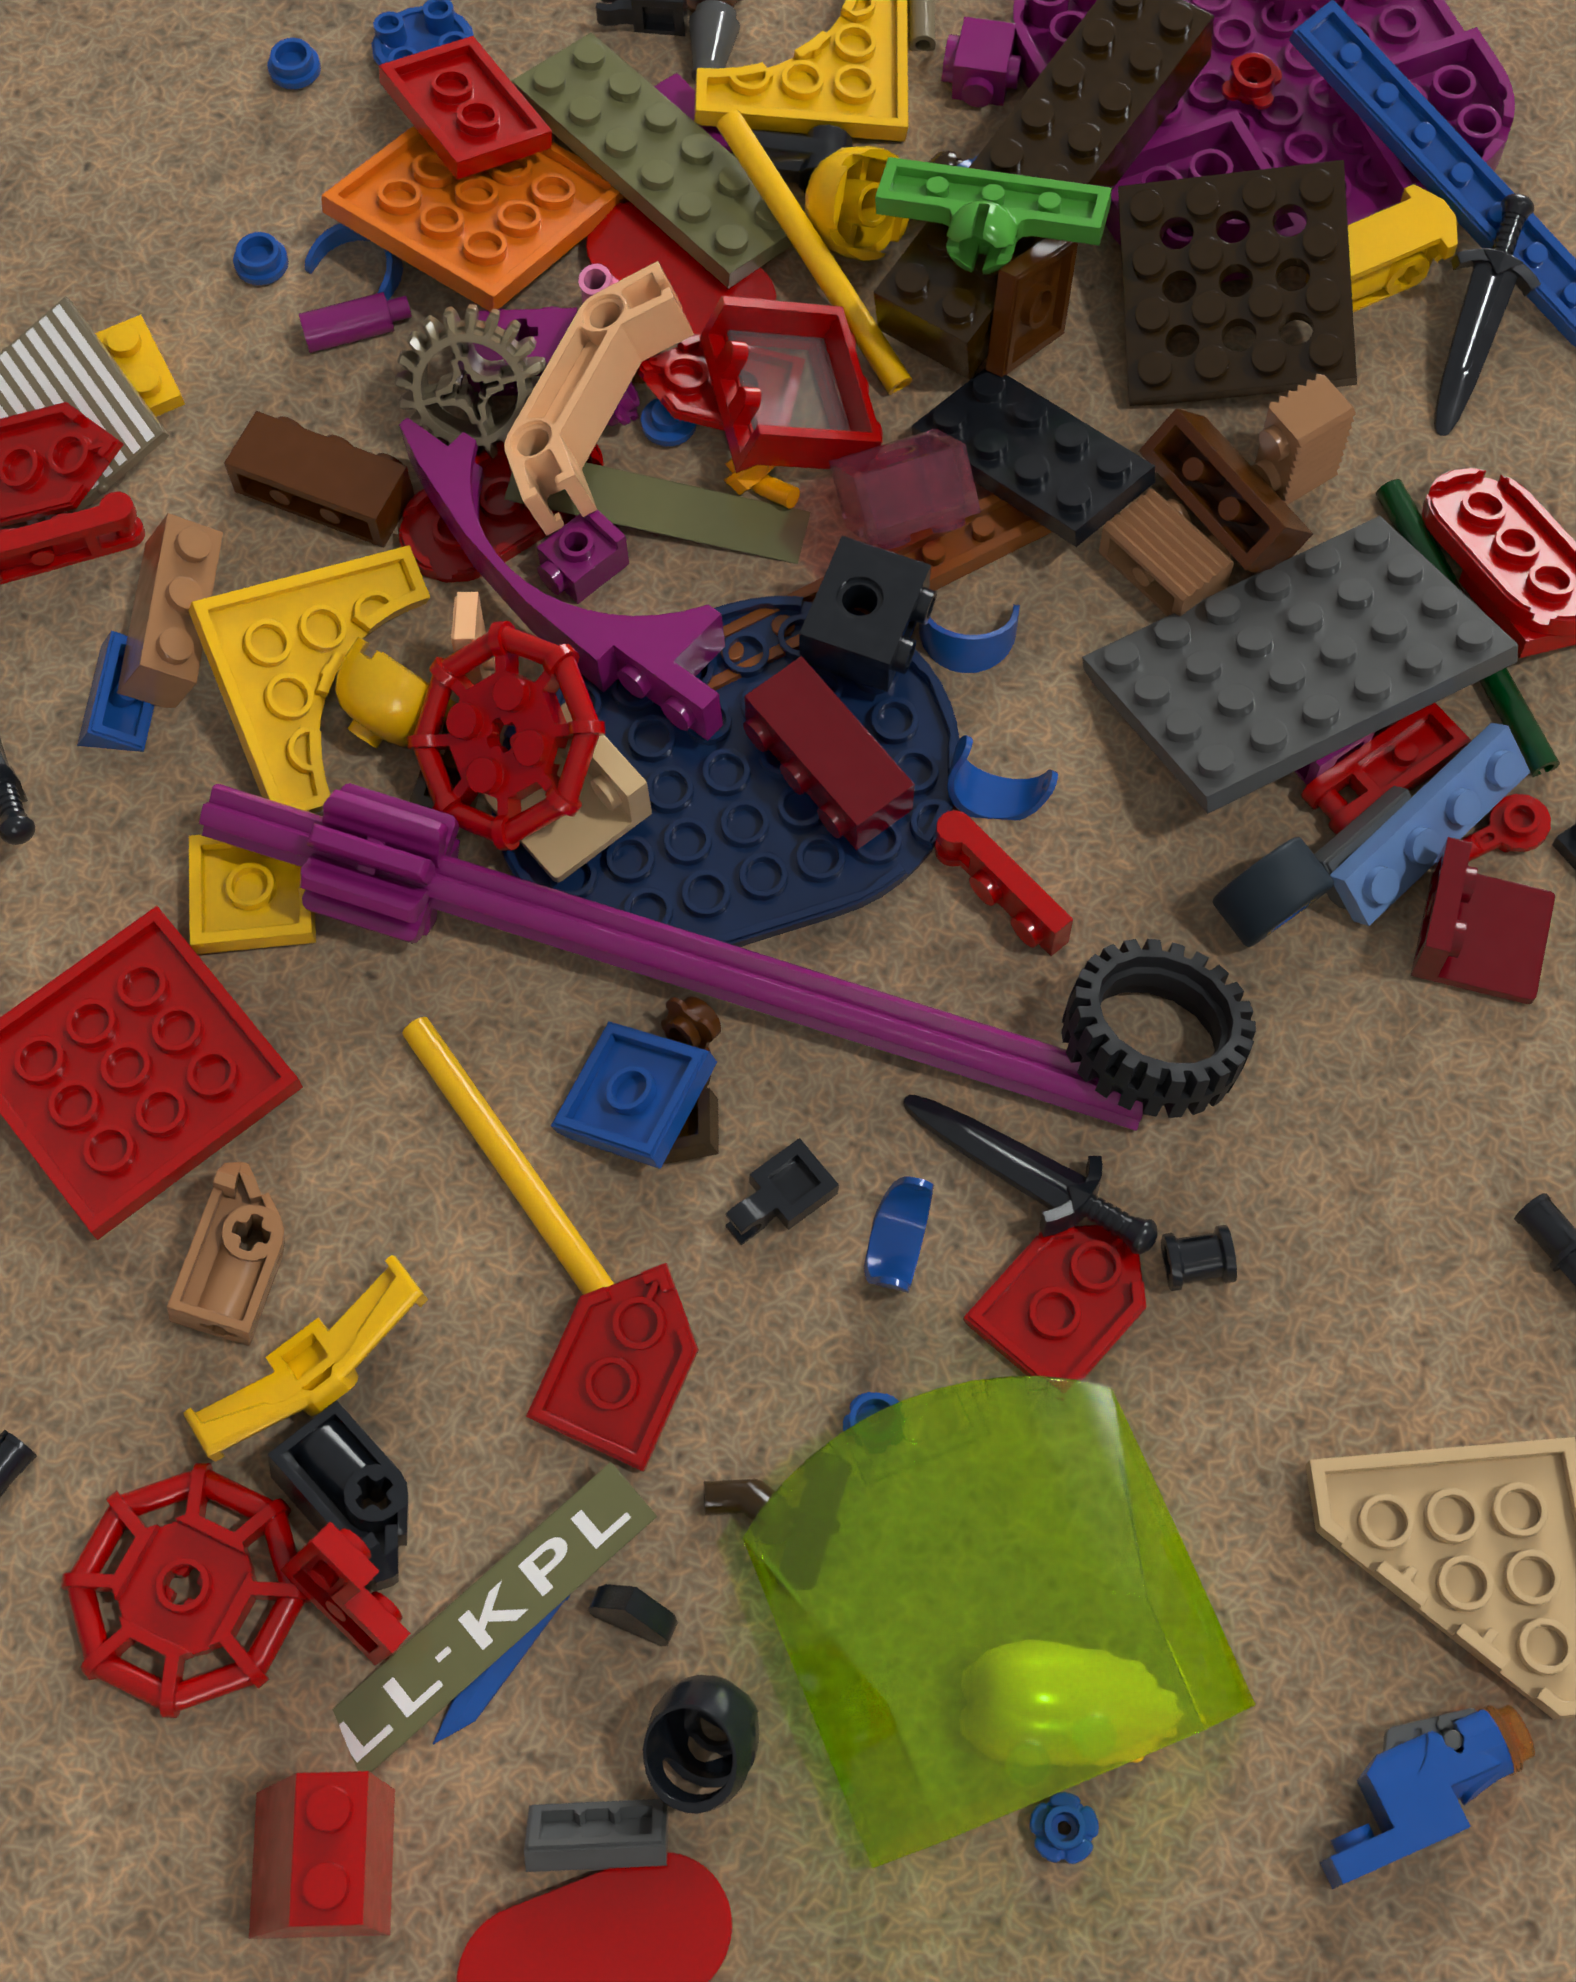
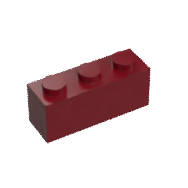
M802 656L744 696L746 721L743 723V727L747 736L761 752H765L768 749L782 764L780 765V770L784 779L797 794L802 795L806 792L819 807L817 813L820 820L834 837L840 838L844 836L857 851L913 810L915 784Z

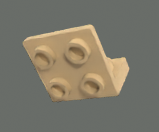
M565 702L560 707L568 723L573 720ZM605 735L599 736L579 797L582 807L573 817L565 815L520 841L554 882L563 881L652 814L647 782ZM568 739L565 749L558 748L554 763L560 764L557 773L559 777L561 776L572 739ZM543 788L521 800V812L546 798V792ZM485 794L486 804L498 815L497 799Z

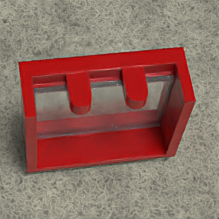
M732 296L721 297L699 338L735 472L739 473L756 465L847 470L855 471L856 474L863 473L873 456L879 451L883 443L881 424L875 417L869 397L868 380L862 373L856 353L855 336L849 329L843 307Z

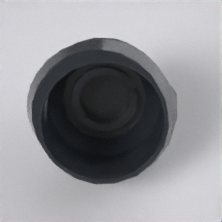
M695 1675L684 1678L671 1686L652 1710L643 1745L645 1772L651 1787L658 1797L670 1807L684 1813L699 1814L709 1812L727 1804L742 1788L756 1758L759 1744V1711L751 1697L726 1678L712 1675ZM701 1718L724 1731L728 1739L723 1741L709 1739L701 1728ZM689 1736L703 1749L718 1753L723 1757L707 1762L696 1759L688 1746ZM665 1760L683 1779L697 1786L720 1789L707 1794L688 1793L670 1781L664 1772L663 1761Z

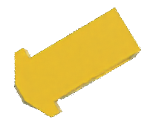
M1413 184L1404 188L1401 203L1348 225L1353 312L1418 285L1427 277L1433 259L1438 262L1442 258L1446 260L1454 256L1458 245V222L1456 215L1444 199ZM1307 273L1306 280H1305L1306 283L1308 282V280H1309V278H1310V276H1309L1308 273Z

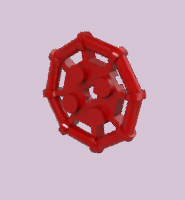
M509 621L493 622L487 633L446 658L436 657L429 667L432 677L414 735L407 736L408 749L414 750L434 805L432 809L453 815L459 823V828L492 841L496 848L501 851L516 849L524 838L565 815L575 816L582 807L579 797L599 736L605 735V722L598 719L578 667L579 653L570 644L557 645L515 629L514 625ZM519 656L543 665L544 671L536 681L527 679V677L519 674ZM495 657V673L475 685L465 676L471 670ZM559 688L562 691L573 720L568 723L565 720L556 696ZM453 691L460 700L459 703L454 704L447 714L446 725L449 734H439ZM504 725L515 726L516 733L510 738L512 748L509 751L500 744V733ZM568 739H572L561 776L559 777L557 773L560 764L554 763L558 748L565 749ZM450 749L461 777V780L454 789L439 750ZM543 788L546 792V798L521 812V800ZM479 793L487 794L497 799L498 815L496 817L469 805Z
M195 1463L193 1470L124 1494H120L117 1490L106 1499L109 1506L71 1572L64 1573L61 1582V1589L68 1592L84 1657L80 1669L88 1680L99 1678L159 1709L160 1715L163 1718H178L181 1710L251 1685H255L258 1689L270 1680L266 1674L304 1603H311L280 1571L297 1553L287 1517L291 1512V1508L282 1498L272 1500L213 1471L211 1463ZM210 1499L249 1518V1520L235 1532L228 1530L205 1518L207 1503ZM187 1500L186 1514L176 1517L177 1521L161 1527L158 1524L147 1527L139 1517ZM128 1527L135 1538L114 1574H100L125 1529ZM263 1535H265L277 1582H260L256 1580L248 1547ZM192 1570L199 1571L200 1575L197 1584L202 1589L197 1598H188L183 1605L173 1604L177 1593L169 1587L171 1580L175 1576L186 1578ZM100 1592H113L115 1600L119 1603L122 1617L119 1616L122 1627L108 1639L96 1594ZM256 1600H274L273 1607L249 1651H247L236 1638ZM138 1642L165 1656L163 1677L160 1678L122 1659V1654ZM224 1647L235 1661V1663L183 1681L185 1660L200 1655H207L216 1649Z

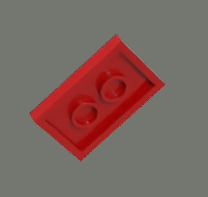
M474 36L379 65V83L457 180L552 148V130Z

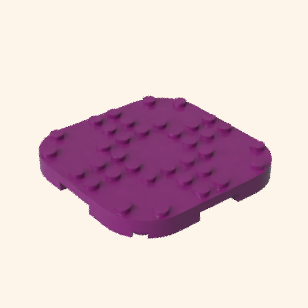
M1014 0L1012 23H1016L1014 55L1022 56L1020 75L1028 89L1097 0ZM1184 0L1214 15L1211 59L1111 191V205L1105 225L1121 246L1118 186L1344 160L1348 225L1401 203L1404 188L1415 184L1426 191L1428 190L1289 42L1293 31L1331 0ZM1334 0L1489 167L1495 171L1501 160L1514 119L1515 97L1505 69L1478 28L1475 27L1464 31L1445 0ZM1247 53H1261L1269 57L1280 68L1282 79L1279 84L1273 87L1272 94L1274 100L1269 108L1263 110L1256 109L1253 105L1244 104L1239 100L1229 101L1223 96L1221 91L1222 85L1225 81L1230 80L1232 75L1230 65L1234 58ZM1286 213L1276 220L1274 229L1280 235L1291 237L1299 234L1305 228L1306 221L1297 213ZM1231 219L1220 226L1217 235L1225 242L1236 243L1247 236L1250 228L1242 220ZM1173 226L1163 234L1161 241L1170 249H1181L1190 243L1193 233L1185 226ZM1232 273L1225 277L1222 282L1240 280L1249 276L1243 273Z

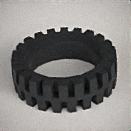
M1136 939L1123 941L1120 949L1112 944L1103 948L1100 956L1094 954L1087 961L1067 1001L1062 1018V1023H1064L1061 1031L1063 1043H1069L1066 1054L1070 1062H1081L1077 1073L1083 1080L1088 1082L1096 1077L1099 1078L1095 1091L1105 1098L1113 1091L1120 1093L1119 1106L1131 1110L1135 1101L1143 1103L1144 1115L1156 1117L1162 1106H1165L1168 1118L1182 1117L1187 1108L1192 1115L1204 1112L1208 1104L1214 1107L1222 1101L1225 1094L1230 1092L1242 1072L1252 1049L1253 1038L1256 1033V1021H1251L1254 1011L1250 1001H1241L1244 990L1238 982L1225 985L1229 973L1223 967L1218 965L1212 970H1208L1205 966L1209 957L1197 951L1192 959L1184 957L1185 946L1172 942L1168 952L1162 951L1161 940L1147 939L1142 950ZM1121 993H1150L1172 1000L1195 1015L1208 1031L1215 1049L1214 1054L1196 1063H1168L1143 1055L1118 1038L1103 1017L1101 1002L1106 998Z

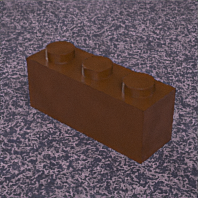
M1176 408L1138 451L1145 460L1155 465V471L1246 571L1261 573L1291 558L1313 535L1311 530L1204 416Z
M259 411L254 413L224 462L236 493L383 548L402 518L407 503L414 496L408 468L395 457L386 453H378L377 455L354 447L340 436H324L303 428L291 418L285 416L275 418Z

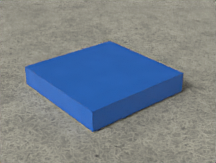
M608 1021L551 1127L558 1134L571 1140L661 1169L717 1061L710 1051Z

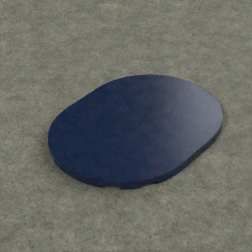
M768 596L722 605L714 609L721 613L723 626L757 609H780V611L726 637L725 647L722 652L723 658L720 651L695 676L708 685L713 676L727 669L741 674L740 679L716 690L720 698L723 726L708 741L690 728L684 731L676 727L665 716L659 705L646 696L643 698L635 697L621 684L619 679L605 692H602L582 675L598 719L605 722V736L647 782L652 814L558 883L551 879L521 843L514 850L501 852L512 876L738 947L832 919L862 908L886 895L906 880L935 847L938 819L942 814L952 811L954 807L949 798L947 783L955 746L960 738L951 702L933 669L916 649L906 674L896 672L888 692L811 666L915 784L913 810L856 851L844 836L836 838L826 829L817 813L819 808L806 792L799 795L789 786L780 770V765L782 764L769 749L765 752L757 749L743 727V723L746 721L744 696L799 658V649L791 648L785 641L800 633L813 602L803 601V597ZM851 609L850 611H848L852 615L856 616L866 615L855 609ZM779 615L790 616L781 624L777 636L772 630V621ZM795 624L794 632L790 636L784 637L786 630ZM739 641L744 647V656L740 661L733 663L729 657V650ZM779 644L785 652V656L768 664L769 649ZM763 652L762 659L756 665L751 667L737 666V664ZM559 688L556 696L561 706L565 703V699ZM508 726L504 733L502 746H505L508 751L512 748L510 738L516 733L515 726Z

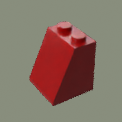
M369 1771L295 1773L256 1793L249 1939L390 1935L395 1789Z

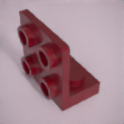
M1448 837L1432 870L1410 976L1524 1004H1532L1537 997L1555 894L1552 891L1477 874L1478 868L1468 866L1472 842Z

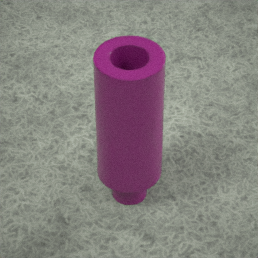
M384 292L298 314L310 353L394 332L393 322L412 317L406 295L386 300Z

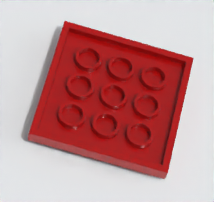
M158 906L141 916L0 1017V1114L97 1240L303 1088L298 1077Z

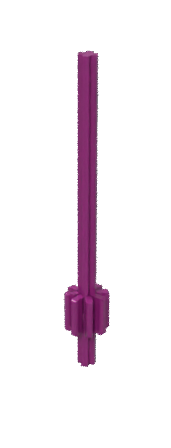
M351 783L345 784L340 790H333L323 804V816L222 784H215L212 787L209 802L202 806L199 824L204 825L202 836L300 866V888L305 889L302 897L303 906L308 911L413 944L417 943L422 938V935L427 936L436 923L437 910L1135 1131H1137L1143 1116L1142 1102L1135 1101L1132 1109L1128 1110L1118 1105L1121 1097L1120 1093L1113 1091L1105 1098L1096 1092L1095 1089L1099 1078L1096 1077L1085 1082L1077 1073L1081 1062L1071 1063L1066 1054V1049L458 859L460 840L456 839L459 831V823L453 815Z

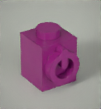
M964 16L960 35L949 34L944 55L941 81L952 83V99L963 100L973 107H985L989 104L1004 106L1007 88H1018L1022 56L1014 55L1016 23Z

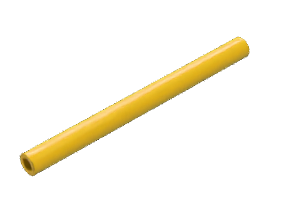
M734 110L725 114L718 121L716 127L830 304L843 307L849 329L855 336L857 346L888 394L891 395L908 386L912 382L908 371L738 110Z
M420 1017L409 1023L402 1032L403 1037L581 1293L584 1295L602 1287L613 1285L612 1279L428 1017Z

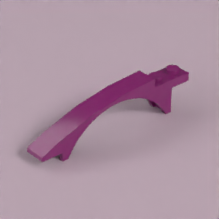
M407 417L399 424L409 460L428 498L474 568L537 637L557 645L570 644L579 653L578 667L581 674L602 692H605L619 679L621 684L635 697L643 698L646 696L659 705L669 721L681 730L687 731L690 728L708 741L723 726L719 693L695 677L725 647L723 622L720 612L707 604L681 612L660 615L629 616L607 614L570 605L541 592L524 581L497 555L480 526V494L485 474L483 468L475 463L478 448L476 440L463 432L447 446Z

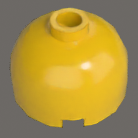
M872 146L845 147L834 152L818 164L811 174L806 189L805 213L828 249L851 259L861 261L877 260L886 255V253H881V251L887 247L890 241L899 242L902 238L909 219L876 214L875 196L888 157L899 158L897 155L884 148Z
M358 636L341 663L337 672L335 687L339 705L353 719L347 729L375 748H378L383 739L401 747L407 746V736L414 735L429 683L384 652L381 653L377 650L372 658L365 655L364 652L370 643ZM451 698L449 700L442 725L447 720V714L450 708L454 704H456V702Z

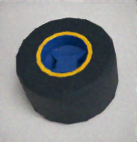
M1294 837L1245 870L1224 887L1212 901L1241 942L1247 947H1252L1323 896L1333 887L1334 881L1306 843L1300 837Z

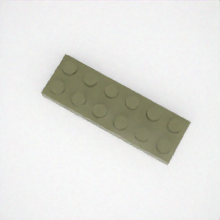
M593 33L587 34L511 80L550 127L555 136L728 289L793 246L737 158Z

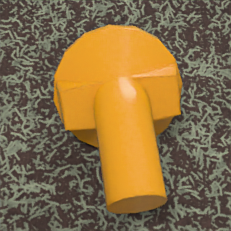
M732 458L725 463L731 473L723 480L739 495L751 488L758 495L786 508H793L797 504L800 497L799 488L768 474L775 466L756 465L736 473Z

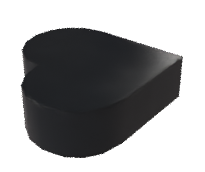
M609 1584L599 1586L588 1608L589 1613L595 1618L659 1646H667L678 1624L676 1616L670 1610L634 1586Z

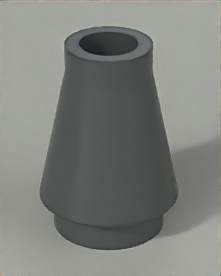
M718 0L703 1L696 6L695 12L689 17L693 64L691 76L695 82L697 68H725L740 31V23L736 19L737 13L735 9L725 2Z

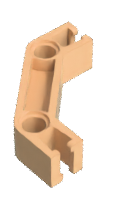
M658 261L595 293L582 304L507 434L504 443L505 453L522 500L546 536L564 526L560 513L553 514L548 506L547 499L550 495L565 489L583 517L597 510L582 468L641 362L694 335L682 311L681 303Z

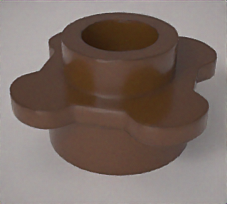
M690 996L684 1000L677 997L670 998L666 1002L668 1016L661 1021V1026L667 1039L710 1051L709 1043L721 1033V1023L715 1011L706 1002L697 997Z

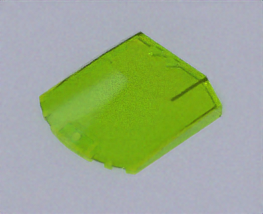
M1006 1376L972 1380L937 1388L900 1401L870 1415L840 1433L812 1454L780 1485L761 1508L742 1538L872 1869L944 1842L1204 1731L1256 1705L1172 1516L1111 1387L1081 1380L1048 1376Z

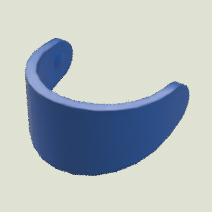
M341 223L336 224L325 230L315 240L305 259V271L312 274L326 254L339 245L351 241L370 240ZM385 250L387 260L386 273L378 293L384 292L386 300H389L401 282L403 265L402 259Z
M1013 604L1010 620L1003 627L980 635H965L949 631L936 624L930 617L926 625L919 623V636L922 645L936 663L951 671L977 673L988 670L1000 663L1009 654L1014 645L1020 605Z
M964 735L956 743L948 776L947 789L949 798L954 806L969 817L1016 821L1027 818L1045 804L1056 787L1058 773L1051 769L1038 777L1030 779L999 777L980 770L967 760L972 748V737Z
M905 1176L894 1181L888 1188L873 1220L864 1264V1273L868 1283L909 1293L928 1221L933 1196V1183L924 1179Z

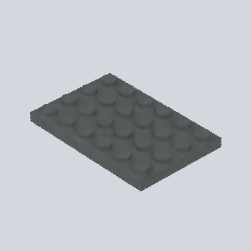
M1378 516L1291 557L1269 570L1253 575L1203 599L1182 616L1173 613L1082 658L1084 670L1096 688L1208 814L1516 663L1518 659V644L1381 516Z

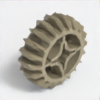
M470 304L466 310L465 320L461 321L454 307H447L443 313L444 326L438 319L431 315L428 316L423 322L426 335L421 332L412 331L407 339L412 350H402L400 352L397 362L406 370L397 373L395 386L408 390V392L400 396L398 404L401 409H417L410 420L420 427L427 425L429 427L428 432L437 439L440 436L447 440V446L465 432L477 442L476 456L478 455L479 446L484 445L487 454L491 458H495L498 455L496 444L500 440L505 443L507 434L540 378L535 375L545 370L546 360L544 357L539 356L527 357L535 349L537 342L532 336L526 337L519 342L515 339L521 326L518 320L509 322L504 330L497 326L500 319V311L497 309H491L487 321L478 320L479 310L477 305ZM473 343L491 348L504 359L489 361L482 358L477 353ZM447 346H451L453 352L451 359L453 372L441 376L439 383L429 385L427 376L428 362L437 352ZM465 373L470 374L473 382L483 381L479 395L478 392H474L471 384H461ZM516 381L518 399L505 414L493 419L491 395L503 391L505 384ZM452 405L460 407L467 413L470 421L459 419L442 407Z

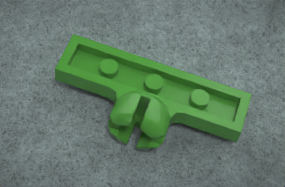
M888 157L875 196L876 214L943 223L949 226L946 236L949 238L946 247L948 254L954 262L964 270L972 272L978 254H984L987 257L983 267V274H990L999 271L1000 268L1011 261L1016 242L1022 237L1035 236L1100 246L1111 205L1112 188Z

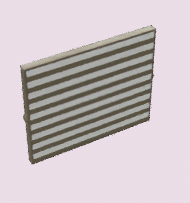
M65 296L8 347L2 349L0 353V419L67 402L124 444L77 509L61 512L74 513L86 509L98 497L105 494L113 484L165 441L169 435L73 302ZM61 513L24 521L26 526L49 520Z

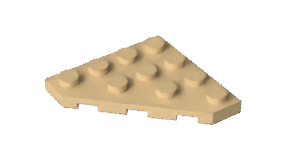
M1575 1437L1311 1459L1308 1461L1305 1467L1315 1529L1319 1535L1553 1720L1576 1718Z

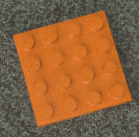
M414 125L321 195L323 213L489 312L491 309L499 310L589 235L615 205L628 201L627 198L583 159L552 142L551 149L457 180Z

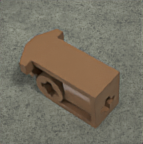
M224 1163L217 1170L213 1180L212 1191L171 1294L167 1311L170 1322L250 1346L283 1258L285 1237L280 1214L270 1194L261 1195L255 1176L248 1163ZM253 1230L262 1232L263 1243L256 1242L252 1251L242 1249L241 1238L248 1239Z

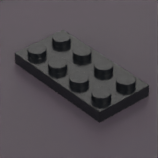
M986 368L911 425L914 443L1075 547L1079 546L1156 482L1155 465L1010 376L1004 375L1000 377L987 371Z

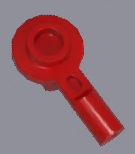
M1513 794L1504 797L1493 807L1487 827L1461 839L1472 842L1469 862L1496 848L1505 853L1508 851L1526 852L1536 849L1545 841L1549 834L1551 817L1547 807L1540 800L1530 795Z

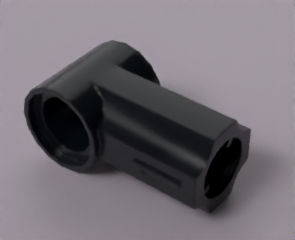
M833 125L813 127L807 133V136L751 129L783 180L788 183L798 184L804 193H806L811 174L823 159L841 148L853 147L851 136L843 129Z

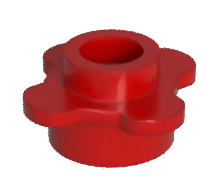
M1247 53L1234 58L1230 65V70L1232 71L1230 80L1225 81L1222 85L1221 91L1223 96L1229 101L1239 100L1244 104L1253 105L1256 109L1263 110L1269 108L1274 100L1272 94L1273 87L1279 84L1282 79L1280 68L1269 57L1261 53Z

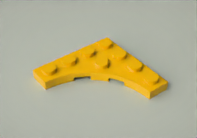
M845 0L839 18L827 33L822 30L810 41L795 49L793 58L767 68L761 62L731 68H697L694 122L698 125L716 126L725 114L738 110L750 129L807 134L813 127L818 125H833L846 131L852 138L905 142L908 131L907 0Z
M410 545L200 599L191 603L188 610L263 798L314 814L323 811V804L330 796V791L326 782L322 761V731H320V723L325 699L345 655L358 636L365 639L387 621L426 604L430 599Z

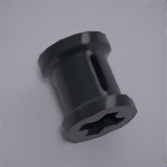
M1227 1225L1216 1226L1214 1232L1210 1234L1175 1238L1173 1233L1162 1234L1161 1253L1170 1291L1181 1290L1184 1283L1222 1278L1224 1283L1236 1282V1254L1232 1236Z

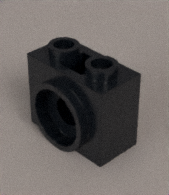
M842 536L799 633V657L802 656L810 666L888 692L896 672L906 674L911 664L916 648V640L911 639L916 624L926 625L931 616L937 596V591L929 589L931 565ZM855 608H863L871 613L864 616H856L848 611Z

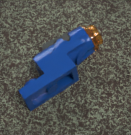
M1487 1705L1478 1711L1475 1708L1464 1709L1394 1726L1386 1730L1383 1752L1377 1754L1357 1779V1783L1382 1834L1375 1836L1368 1823L1330 1840L1336 1854L1321 1861L1320 1864L1332 1889L1470 1828L1471 1826L1458 1799H1460L1463 1806L1499 1779L1521 1772L1523 1770V1762L1535 1757V1748L1531 1735L1518 1712L1511 1705H1505L1498 1709L1492 1705Z

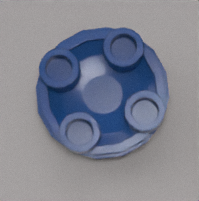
M428 0L423 6L407 8L399 13L384 12L379 14L373 23L375 31L372 41L373 58L379 66L474 36L473 29L463 16L454 12L453 3L450 0Z

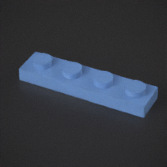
M1491 722L1330 874L1334 881V887L1354 922L1370 926L1436 863L1448 837L1461 839L1530 773L1509 726Z

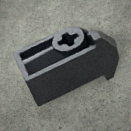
M336 1400L268 1453L270 1475L318 1532L331 1521L339 1530L345 1528L352 1531L367 1545L372 1555L370 1561L380 1571L365 1588L379 1591L394 1586L399 1581L398 1545L407 1546L408 1539L407 1482L401 1471ZM369 1497L373 1502L378 1503L386 1497L387 1508L380 1510L372 1504L363 1509V1500Z

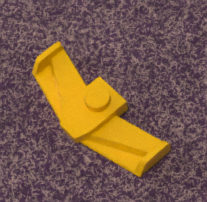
M391 1255L385 1260L389 1267L330 1330L318 1317L266 1356L267 1361L275 1372L198 1412L189 1408L183 1413L184 1418L208 1458L215 1462L225 1457L223 1450L302 1410L307 1415H317L355 1386L358 1381L356 1367L415 1303L421 1308L428 1301L425 1294L396 1256Z

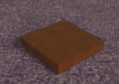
M1045 238L999 269L986 364L987 371L1003 377L1064 334L1078 248L1077 242Z

